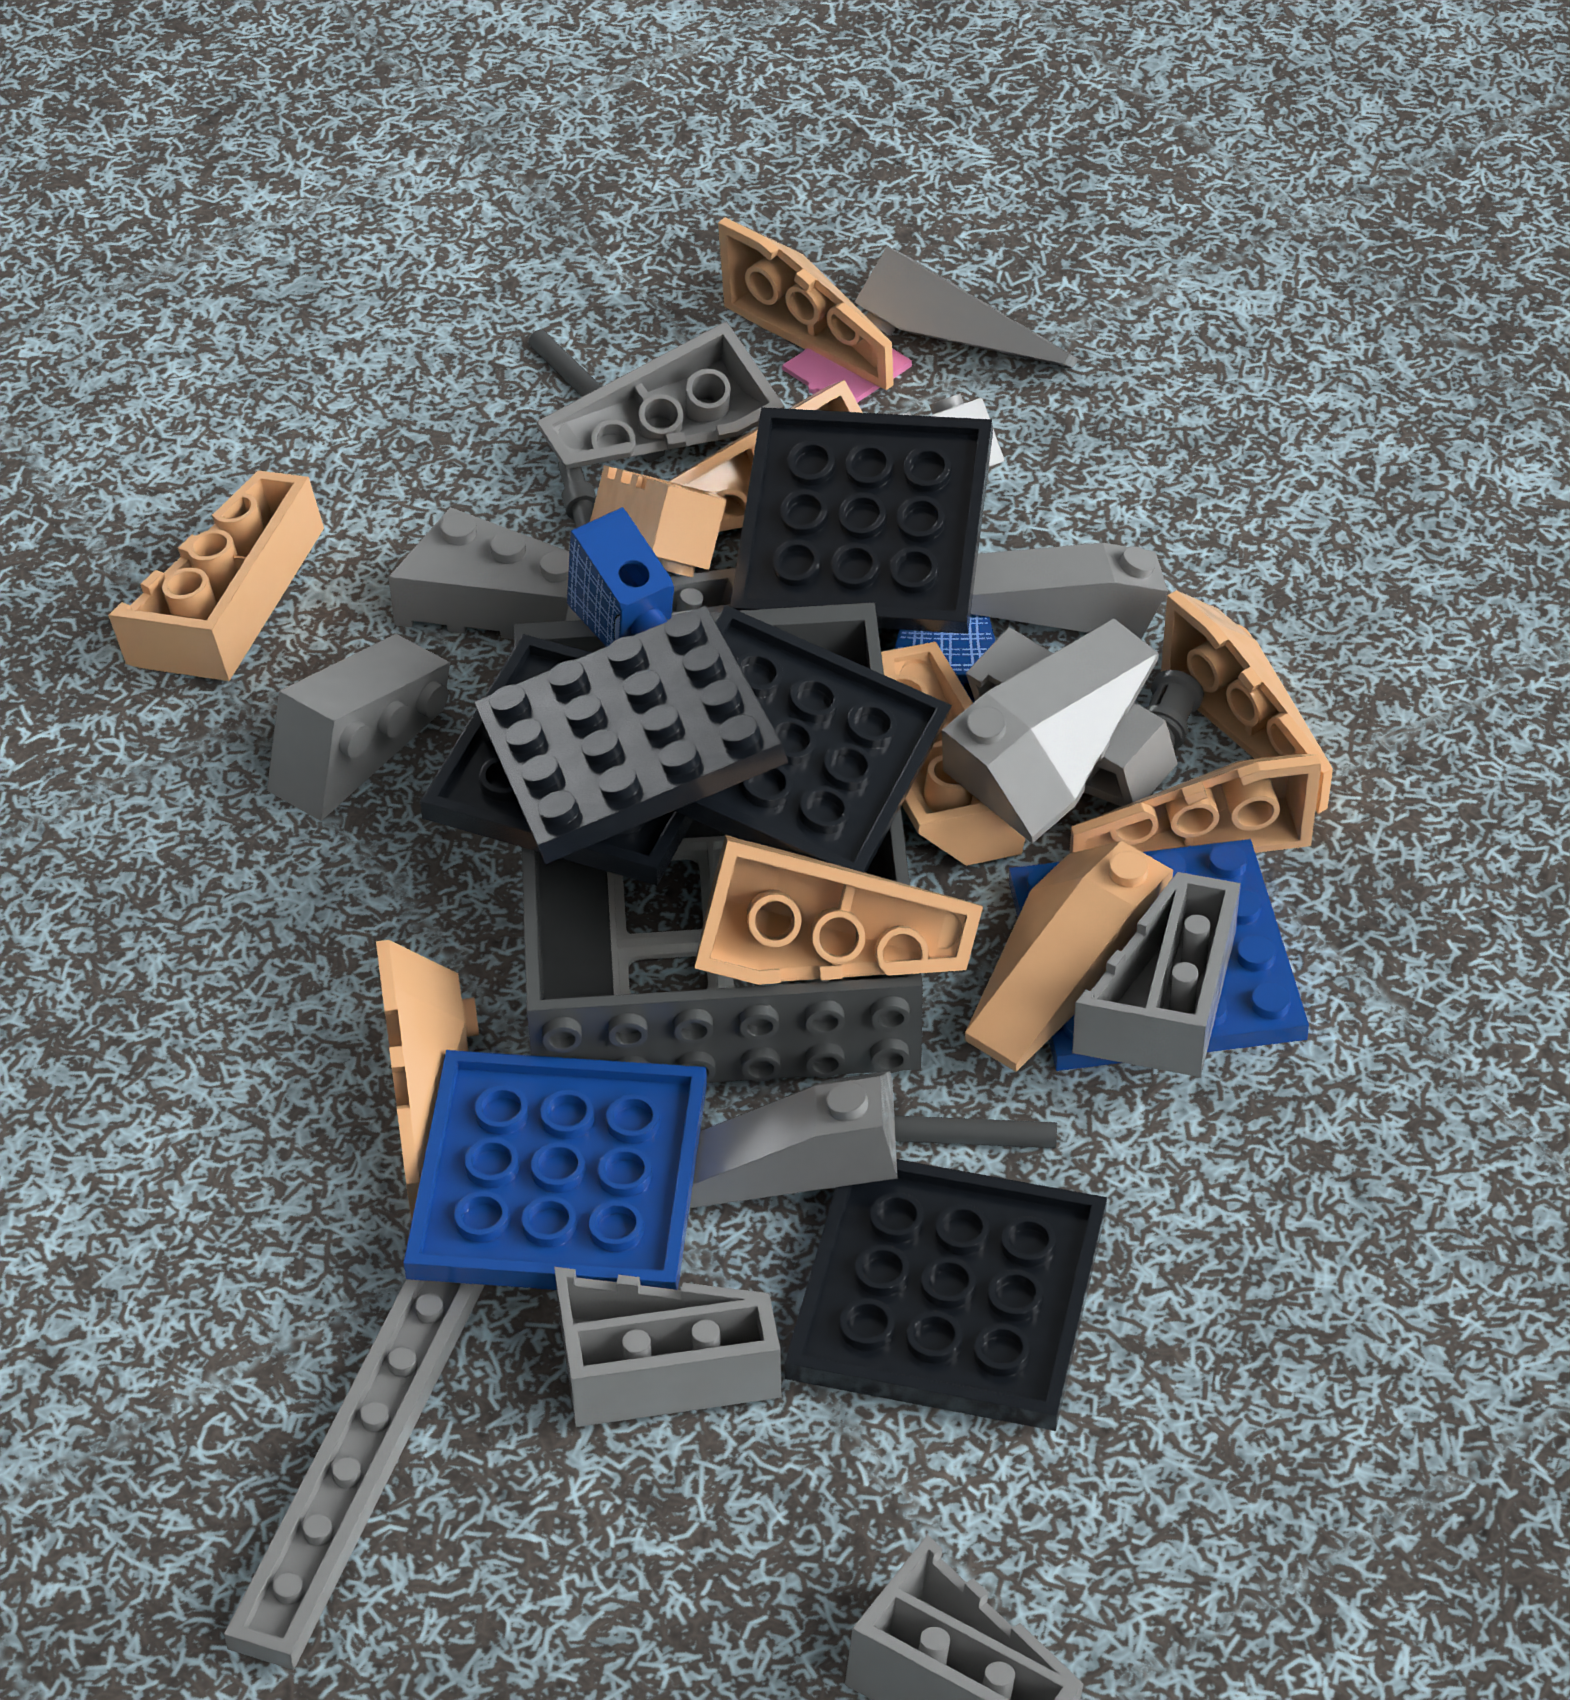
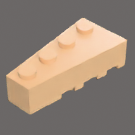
M604 465L590 522L623 507L665 570L693 577L695 567L707 570L710 568L727 500L713 492Z

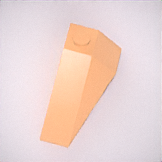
M1292 754L1237 761L1071 826L1070 853L1118 841H1124L1141 852L1251 839L1255 853L1311 846L1322 764L1319 755Z
M725 835L708 899L694 968L757 985L777 984L785 981L834 980L856 976L885 974L891 976L967 970L983 906Z

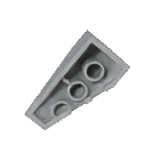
M889 246L885 248L854 302L868 310L866 317L879 330L890 336L895 328H898L913 335L1071 368L1078 361L1077 357L1022 324L1011 320L1001 311L975 296L969 295L966 290Z
M725 321L538 420L537 427L566 470L737 437L759 425L761 407L785 409V406L731 326Z
M1093 543L980 553L977 558L971 614L1087 633L1114 618L1142 639L1168 590L1156 551L1145 550L1137 546L1126 547L1108 543Z
M1113 618L987 691L942 729L943 771L1033 844L1078 803L1085 790V782L1097 761L1102 760L1109 748L1113 732L1123 715L1128 714L1157 663L1158 652Z
M885 1071L825 1080L701 1130L690 1208L896 1179L897 1159L893 1079L891 1072Z

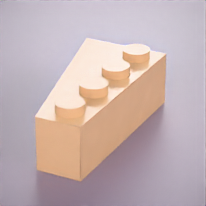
M258 470L212 514L215 524L208 531H204L196 536L191 534L178 547L181 557L164 573L154 570L140 584L143 593L131 605L121 602L108 615L126 665L210 679L231 680L324 529L309 477Z

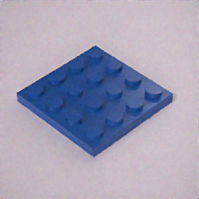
M1251 839L1143 852L1173 869V877L1177 872L1241 883L1235 937L1207 1052L1307 1040L1309 1023ZM1059 862L1009 868V886L1017 918L1031 889ZM1075 1014L1048 1040L1056 1071L1122 1063L1072 1053Z
M446 1050L404 1258L406 1279L556 1290L554 1267L576 1269L577 1278L617 1282L618 1275L640 1277V1285L678 1290L707 1088L706 1067Z

